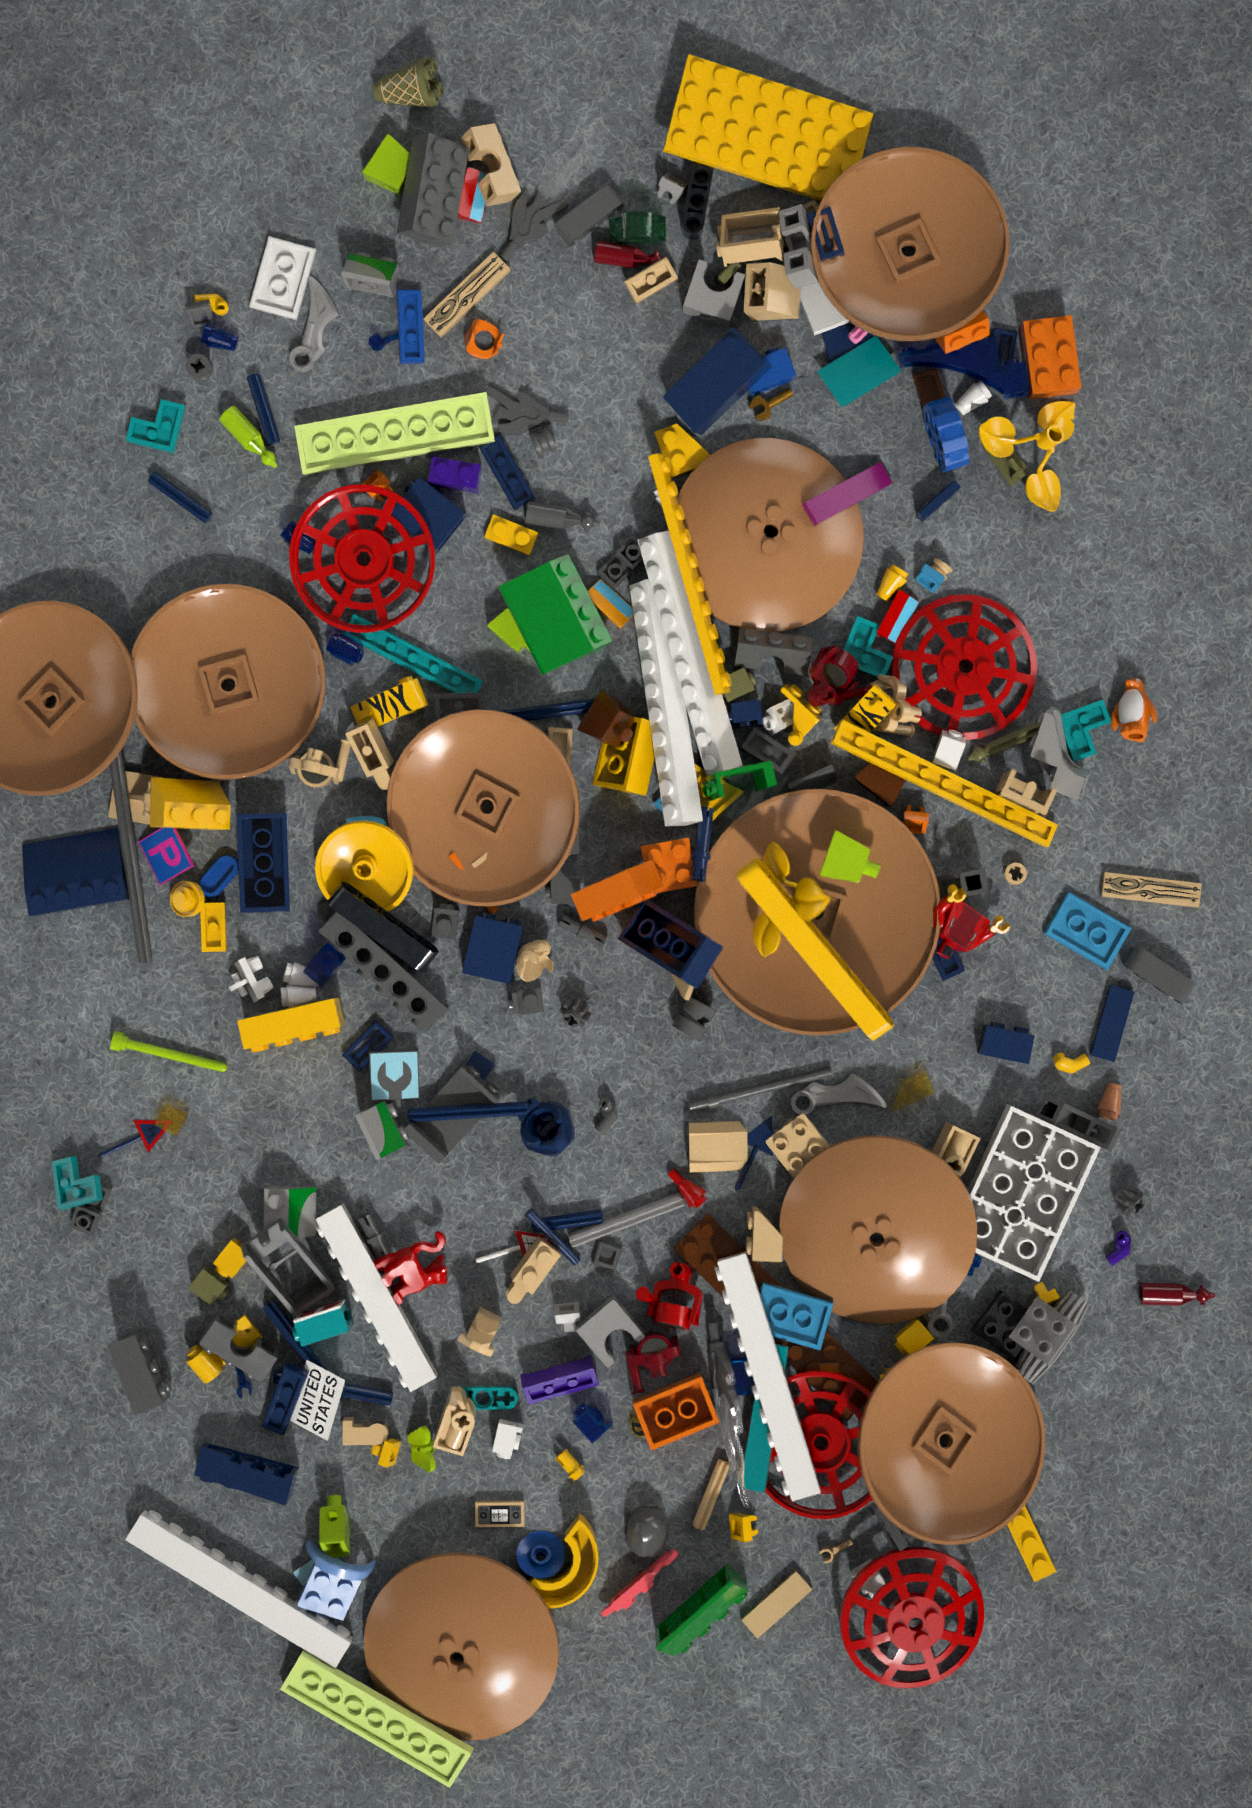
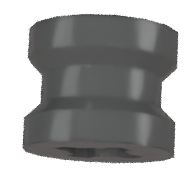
M193 354L186 362V370L194 380L205 381L211 377L213 367L205 355Z
M548 427L543 428L540 433L536 434L533 432L529 434L538 457L543 456L544 452L548 450H557Z

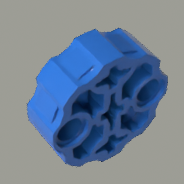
M948 396L925 403L923 405L925 428L930 444L934 446L936 452L934 457L940 470L944 473L968 465L970 460L968 443L959 412L951 397Z

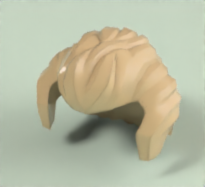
M535 940L525 944L518 951L516 970L520 979L529 982L540 977L544 968H547L549 972L553 971L554 963L547 956L551 950V945L548 941Z

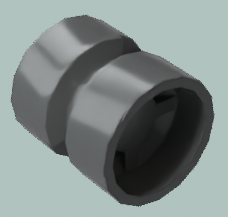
M690 997L689 1001L686 1000L682 1007L684 1010L683 1014H678L672 1026L700 1041L706 1031L705 1023L711 1022L716 1011Z

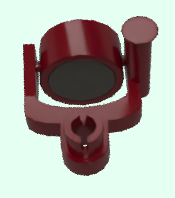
M837 646L821 648L814 663L810 666V675L814 683L808 690L807 697L812 706H821L826 703L830 706L840 705L844 700L863 698L873 686L867 685L866 688L855 689L859 685L857 680L852 681L859 671L856 659L847 651L838 649Z
M650 1332L645 1334V1337L638 1343L637 1353L635 1352L634 1345L629 1346L630 1350L626 1351L625 1355L633 1387L632 1394L646 1391L642 1386L638 1365H643L646 1369L651 1370V1377L653 1378L658 1377V1371H660L661 1376L667 1374L666 1367L671 1363L672 1358L681 1355L677 1336H672V1345L671 1340L665 1334Z

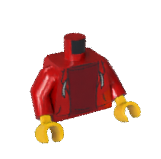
M950 885L948 887L949 895H945L940 900L938 906L936 905L933 908V926L936 928L938 911L940 925L938 939L942 941L936 953L946 959H950L954 950L968 952L995 936L996 931L1006 933L1010 928L1008 922L999 926V923L1004 921L1001 915L995 916L991 926L990 920L963 902L966 893L963 888L958 891L956 885Z

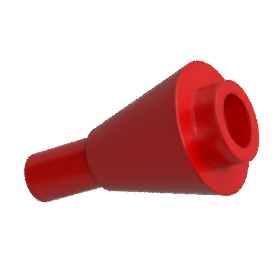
M675 1168L668 1173V1176L678 1185V1189L689 1209L693 1206L697 1209L707 1200L704 1196L707 1191L688 1179H684Z

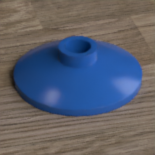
M532 1532L526 1535L517 1547L516 1559L518 1566L529 1577L537 1579L550 1578L563 1567L565 1548L561 1540L550 1532ZM538 1555H543L545 1557V1560L538 1561L536 1557Z

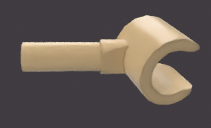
M851 1539L837 1546H823L819 1554L825 1551L831 1554L830 1557L823 1559V1563H830L833 1560L834 1554L853 1545Z

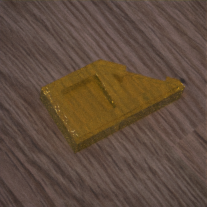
M925 1070L902 1080L892 1105L893 1111L935 1093Z

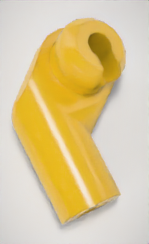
M218 294L194 295V302L209 299L212 311L218 315H225L229 310L228 303Z

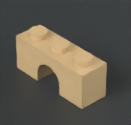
M495 123L471 127L460 140L463 146L469 148L468 160H480L490 170V173L478 183L486 207L512 201L521 192L520 184L514 174L511 160L506 153L502 137Z

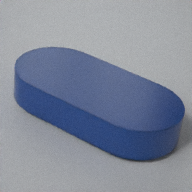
M220 856L201 877L199 886L202 888L204 896L209 898L219 896L239 872V863L234 856Z

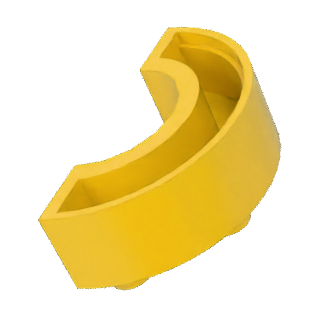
M580 1513L565 1531L564 1540L570 1545L574 1556L570 1566L563 1573L550 1578L537 1579L530 1577L528 1580L539 1592L549 1609L563 1607L579 1599L589 1589L597 1573L599 1559L597 1537L590 1523Z

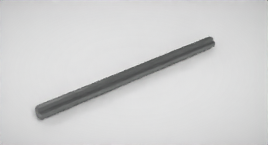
M121 749L117 757L110 764V772L138 962L143 964L152 961V953Z

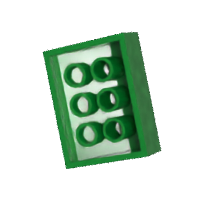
M569 554L549 561L498 587L542 675L598 652L612 642Z
M729 1563L721 1568L655 1628L656 1648L659 1652L676 1656L679 1652L685 1653L692 1646V1641L698 1635L700 1637L704 1636L716 1619L720 1621L729 1613V1607L734 1603H741L747 1597L748 1585Z

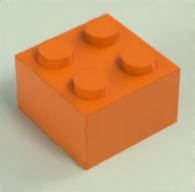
M689 838L640 847L643 863L653 860L664 887L656 890V894L697 887V879L695 881L690 879L693 859L691 858L692 851Z

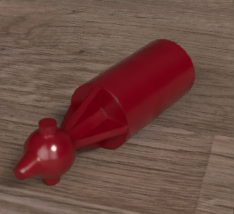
M597 240L594 263L635 268L648 263L651 266L663 259L658 250H655V253L649 256L636 246Z
M1140 1283L1139 1299L1141 1305L1181 1306L1194 1299H1197L1200 1305H1205V1302L1215 1297L1214 1293L1205 1289V1285H1200V1288L1194 1291L1179 1283Z

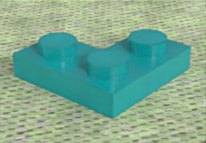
M161 399L155 423L131 417L125 441L175 454L186 406Z
M857 616L843 650L850 653L856 659L859 671L876 678L878 674L886 675L893 657L871 648L880 625Z
M1104 700L1061 714L1066 746L1073 762L1097 754L1089 730L1111 723Z
M70 1156L51 1162L58 1210H66L103 1200L100 1175L80 1179L77 1157Z

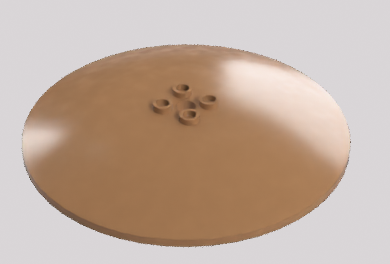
M809 789L788 792L770 798L746 811L724 831L710 851L711 859L707 864L706 881L698 882L695 894V929L723 946L722 951L709 970L718 986L739 1008L750 1016L783 1031L804 1035H833L860 1028L781 931L778 948L774 953L763 957L758 952L754 944L752 934L754 921L758 915L765 912L740 883L736 872L756 857L763 861L769 843L776 842L785 852L790 865L789 874L785 879L798 884L803 878H811L831 898L823 909V917L819 920L811 919V921L884 1010L890 1013L908 997L924 976L935 952L940 932L938 911L936 928L933 926V908L936 905L938 906L940 902L938 883L933 867L919 841L898 818L883 807L857 795L836 790ZM834 831H838L871 849L867 860L881 864L877 878L862 874L860 882L854 883L819 876ZM780 881V884L794 899L796 888L782 884Z

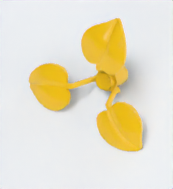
M1058 401L1045 405L1037 415V423L1043 431L1021 439H1014L1016 435L1015 428L1004 417H993L981 424L978 429L981 443L989 453L996 457H1008L1014 451L1013 444L1036 440L1038 447L1047 450L1046 455L1037 468V474H1032L1027 478L1025 491L1030 501L1035 505L1055 512L1060 504V482L1052 470L1042 472V469L1050 455L1055 452L1054 447L1072 436L1075 425L1072 422L1074 419L1075 403Z
M776 842L769 843L762 862L779 882L781 881L782 884L796 888L794 901L796 902L798 916L802 920L813 919L826 907L831 898L811 878H803L798 884L786 880L785 877L790 871L788 858ZM761 913L754 921L752 934L758 952L763 957H766L776 951L781 937L780 930L768 915Z

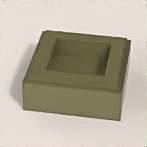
M729 263L715 278V282L723 286L741 265L739 263Z

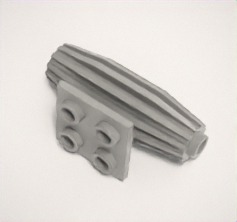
M1068 1290L1052 1307L1036 1297L1009 1336L1023 1347L1014 1367L1028 1383L1034 1384L1056 1362L1077 1332L1089 1307L1088 1302L1071 1290Z

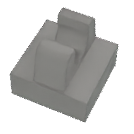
M667 172L662 176L658 184L660 186L658 197L662 198L665 192L668 191L672 194L670 203L674 204L685 193L689 183Z
M579 1302L555 1304L556 1324H564L565 1332L574 1331V1322H580Z

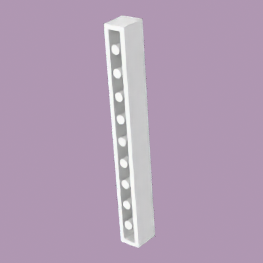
M664 531L638 539L637 541L706 776L715 772L743 766L723 696L715 695L670 533L669 531Z
M649 579L629 585L663 816L665 826H686L703 821L687 711Z
M747 1251L718 1259V1266L715 1267L718 1281L723 1280L726 1290L722 1291L726 1305H731L733 1311L732 1314H729L733 1329L738 1328L740 1337L737 1338L738 1346L741 1353H746L748 1361L744 1362L748 1376L753 1375L755 1381L752 1390L755 1399H760L763 1409H759L763 1424L768 1423L770 1433H767L770 1447H775L778 1455L774 1457L778 1472L783 1471L785 1480L781 1481L786 1496L790 1495L792 1501L821 1493L819 1481Z
M144 1510L125 1539L126 1541L330 1666L337 1667L353 1639L347 1628L341 1625L336 1627L329 1623V1618L326 1615L315 1614L308 1609L298 1607L297 1600L293 1601L287 1597L288 1594L285 1590L279 1587L272 1588L266 1584V1579L258 1574H249L241 1563L236 1561L231 1563L224 1558L225 1555L215 1548L212 1550L208 1549L203 1545L204 1542L196 1536L189 1537L182 1533L183 1529L175 1523H170L169 1525L161 1520L162 1516L153 1510L149 1512Z

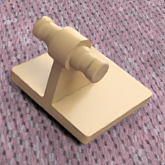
M125 771L132 822L150 825L151 778L163 777ZM112 790L108 817L117 819L114 792Z

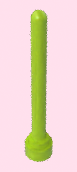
M115 1031L111 1040L110 1050L121 1052V1050L131 1049L220 1072L227 1070V1064L224 1062L131 1040L123 1032Z

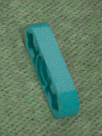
M459 1386L465 1390L467 1396H469L468 1391H473L471 1399L475 1404L476 1410H509L514 1408L518 1402V1392L511 1386ZM480 1391H486L490 1396L489 1402L486 1404L478 1403L476 1394ZM493 1391H498L497 1396H504L506 1391L509 1392L510 1396H514V1399L510 1400L509 1404H505L503 1399H497V1405L492 1404L494 1400Z

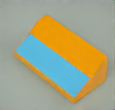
M601 579L588 590L595 607L619 629L634 615L633 608Z

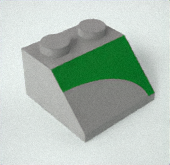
M364 252L350 253L342 269L341 277L346 288L394 298L399 266L398 263H395L394 259L388 257L375 259L371 258L370 254Z
M387 1100L355 1115L376 1161L406 1146V1139L409 1138L403 1132L404 1126H398L395 1119L398 1113L393 1103L388 1104Z
M268 1186L264 1189V1229L282 1218L297 1238L316 1236L317 1187Z

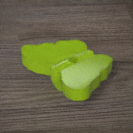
M422 1426L407 1435V1440L412 1450L411 1461L417 1466L420 1465V1468L429 1473L435 1470V1459L433 1456L435 1448H433V1440L431 1439L427 1426Z

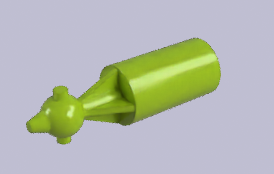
M236 406L228 408L220 416L219 421L245 450L261 455L263 464L276 468L275 455L271 451H266L260 432Z

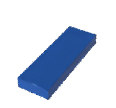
M397 289L399 364H424L421 289Z

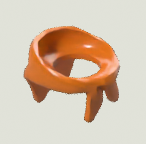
M475 319L464 337L466 351L480 359L491 358L497 355L498 351L502 348L504 333L500 335L498 328L482 319ZM488 331L491 333L494 339L492 348L481 350L476 346L475 336L478 332Z

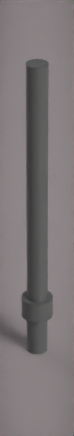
M830 1067L722 1094H716V1092L707 1094L705 1098L689 1101V1109L694 1111L706 1107L710 1109L716 1108L722 1103L832 1076V1071Z

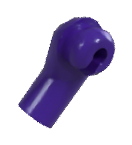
M1119 1231L1116 1234L1115 1250L1105 1256L1111 1266H1114L1130 1254V1234L1126 1231Z

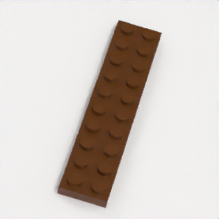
M708 1213L674 1247V1250L722 1297V1291L726 1289L723 1280L718 1281L715 1267L718 1266V1259L746 1251ZM747 1254L759 1292L762 1282L782 1287L757 1261H752L750 1254ZM827 1331L825 1332L821 1350L773 1337L775 1344L789 1346L787 1362L798 1373L811 1370H827L841 1373L855 1379L871 1393L878 1383ZM828 1377L806 1378L817 1391H828L839 1395L842 1394L847 1384ZM855 1388L850 1401L860 1409L868 1401V1398ZM826 1399L833 1407H835L837 1403L836 1401ZM847 1407L842 1413V1416L847 1421L854 1415Z

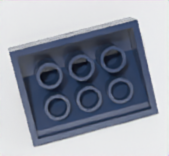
M119 828L22 844L24 890L29 916H40L129 900Z

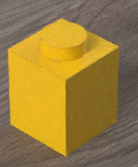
M235 1237L213 1262L217 1266L215 1268L216 1271L225 1278L228 1276L233 1278L246 1263L241 1249L243 1244Z
M916 1317L894 1335L897 1340L894 1345L903 1355L907 1352L911 1354L916 1350L924 1348L934 1337Z

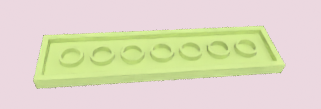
M487 392L294 426L303 475L495 442Z
M304 1649L280 1690L449 1788L474 1749Z

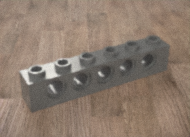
M337 912L318 931L323 935L320 939L330 948L335 946L341 951L339 956L347 964L353 962L359 968L356 972L366 981L371 979L377 984L375 989L382 996L386 997L389 995L395 1000L393 1005L401 1013L404 1014L407 1011L413 1017L411 1022L420 1030L423 1028L429 1030L447 1011L448 1007L368 934ZM344 932H349L352 935V942L348 946H344L340 942V936ZM362 948L370 951L371 957L367 962H362L358 958V952ZM381 964L387 966L389 970L388 976L384 979L379 978L376 974V969ZM402 981L406 984L407 991L404 995H398L395 992L394 985L396 982ZM417 997L422 998L425 1002V1008L420 1012L412 1007V1002Z

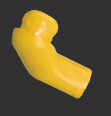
M1057 1053L1053 1057L1055 1067L1060 1071L1070 1074L1090 1065V1061L1085 1053L1075 1059L1065 1057L1064 1053Z

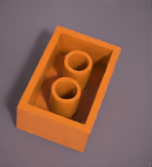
M1072 315L1023 321L1019 327L1028 400L1077 394L1081 389V380Z
M650 860L571 894V897L581 920L585 921L591 918L595 922L656 896V890L664 887L653 860Z
M700 1373L631 1400L651 1451L720 1423Z

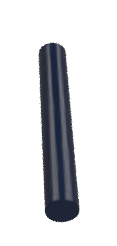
M532 1208L529 1209L525 1216L573 1266L578 1264L580 1258Z

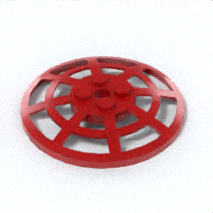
M359 484L334 489L318 498L308 507L296 524L291 538L289 566L292 580L299 596L318 618L329 625L345 631L366 633L385 630L401 623L422 604L434 579L436 554L433 537L426 521L408 500L396 492L383 487ZM371 492L388 498L382 510L371 507L352 508L347 494ZM338 497L343 512L331 518L322 530L308 525L311 517L322 506ZM397 502L414 516L424 534L410 538L404 526L391 515ZM368 514L379 518L373 530L360 529L356 515ZM344 519L347 520L350 533L346 534L341 540L329 535V532L336 524ZM388 522L398 530L404 541L390 545L388 540L382 535ZM304 533L316 539L313 553L315 570L300 574L298 552L300 540ZM427 543L429 567L426 581L422 584L412 578L415 567L414 547ZM323 544L336 549L335 563L322 567L321 561ZM407 550L408 564L404 574L393 568L394 554ZM363 551L369 553L371 557L370 563L366 566L361 565L358 561V556ZM339 573L341 578L347 582L341 595L331 587L326 576ZM388 576L401 583L392 594L383 599L379 584L384 582ZM318 579L325 592L337 601L331 615L314 602L307 592L304 583ZM356 587L369 588L373 602L361 603L350 599ZM407 587L420 593L407 610L389 620L386 605L396 600ZM346 607L357 610L376 609L379 623L357 625L346 623L339 619Z
M950 595L925 605L904 625L892 652L891 675L901 681L899 672L900 659L914 661V673L920 691L910 698L906 697L905 701L911 707H914L926 699L937 710L950 715L947 730L928 722L922 716L915 715V717L920 718L917 724L938 736L941 735L942 730L947 732L949 729L957 731L960 717H976L990 712L996 725L976 732L960 733L963 734L962 737H965L966 740L980 739L995 734L1006 728L1025 709L1036 683V651L1026 627L1005 606L992 599L978 595ZM951 602H972L971 615L954 616L941 621L933 611V609ZM982 604L1002 612L1012 620L1016 627L1005 634L994 623L980 618ZM925 616L933 627L922 638L917 651L902 649L911 628L920 618ZM956 623H969L967 637L954 639L946 628ZM979 625L991 630L997 635L998 639L988 646L977 639ZM938 633L945 646L938 655L924 653L929 641ZM1021 635L1026 641L1030 655V675L1016 672V655L1011 642ZM1005 647L1008 654L1009 670L995 667L993 653ZM961 660L971 662L972 670L969 673L960 671L959 662ZM922 663L936 665L938 679L926 686L923 678ZM993 677L1006 679L1007 682L1003 690L993 699L986 687ZM1014 681L1027 684L1026 692L1020 704L1005 718L998 705L1008 696ZM944 687L949 692L955 694L953 706L949 707L941 703L932 694ZM978 693L985 706L977 709L962 710L965 696Z
M827 1370L799 1372L786 1377L788 1384L796 1381L801 1395L793 1399L794 1405L796 1406L804 1402L808 1412V1416L804 1417L800 1424L815 1472L827 1473L830 1486H820L821 1493L819 1494H832L836 1508L827 1510L801 1506L796 1501H792L790 1495L786 1498L780 1494L768 1479L765 1492L773 1501L786 1510L812 1519L839 1518L858 1511L872 1500L869 1491L854 1503L845 1505L842 1490L849 1488L862 1477L859 1457L850 1452L851 1439L858 1437L860 1426L848 1429L840 1417L847 1407L861 1422L863 1413L850 1401V1398L855 1388L868 1399L871 1392L855 1379ZM828 1377L847 1384L841 1395L828 1391L811 1392L806 1378ZM825 1398L834 1400L837 1403L831 1414L818 1412L814 1399ZM750 1420V1422H749V1427H748L747 1441H748V1435H749V1429H750L751 1420ZM824 1436L828 1440V1447L824 1449L818 1448L815 1444V1438ZM775 1447L772 1448L770 1462L775 1461L774 1457L778 1456ZM845 1461L858 1468L851 1477L841 1483L839 1482L836 1469Z
M911 1546L901 1551L895 1549L873 1559L863 1567L847 1588L839 1615L842 1642L852 1662L869 1678L883 1685L895 1688L924 1687L948 1677L971 1656L983 1630L985 1617L984 1601L975 1578L965 1565L955 1557L930 1547ZM916 1557L936 1560L932 1574L916 1572L904 1575L901 1574L896 1561ZM945 1564L961 1573L972 1589L959 1597L956 1590L941 1578ZM885 1566L888 1567L892 1580L883 1585L871 1600L857 1594L873 1574ZM920 1581L928 1582L924 1593H909L905 1583ZM938 1586L945 1590L953 1599L952 1602L941 1608L936 1600L933 1599ZM896 1588L900 1597L889 1608L880 1605L879 1603L884 1596ZM976 1599L978 1605L977 1628L974 1636L964 1635V1606ZM854 1603L866 1609L864 1617L865 1638L851 1641L849 1636V1616L852 1604ZM957 1611L958 1624L956 1632L944 1629V1617ZM874 1613L885 1618L886 1631L875 1635L872 1634ZM916 1617L921 1619L918 1626H909L911 1619ZM939 1639L950 1641L951 1643L934 1658L930 1647ZM891 1640L898 1647V1650L893 1659H890L881 1652L877 1645ZM958 1644L968 1646L965 1653L955 1664L939 1674L936 1664L947 1658ZM870 1647L873 1654L881 1662L888 1665L882 1676L868 1669L858 1658L855 1650ZM908 1652H921L925 1661L917 1664L902 1663ZM927 1669L930 1675L929 1678L909 1682L891 1680L897 1670L919 1671Z

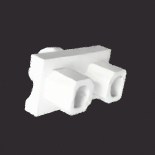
M258 956L247 960L244 957L235 963L242 981L238 973L231 975L235 983L229 987L231 992L238 989L241 997L248 995L244 987L246 986L255 1003L273 989V985L268 977L257 981L253 974L263 968Z

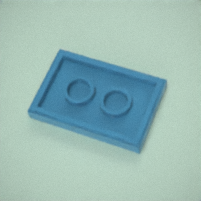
M1067 891L1043 934L1108 970L1132 928Z
M762 1282L759 1293L773 1337L821 1350L834 1303Z

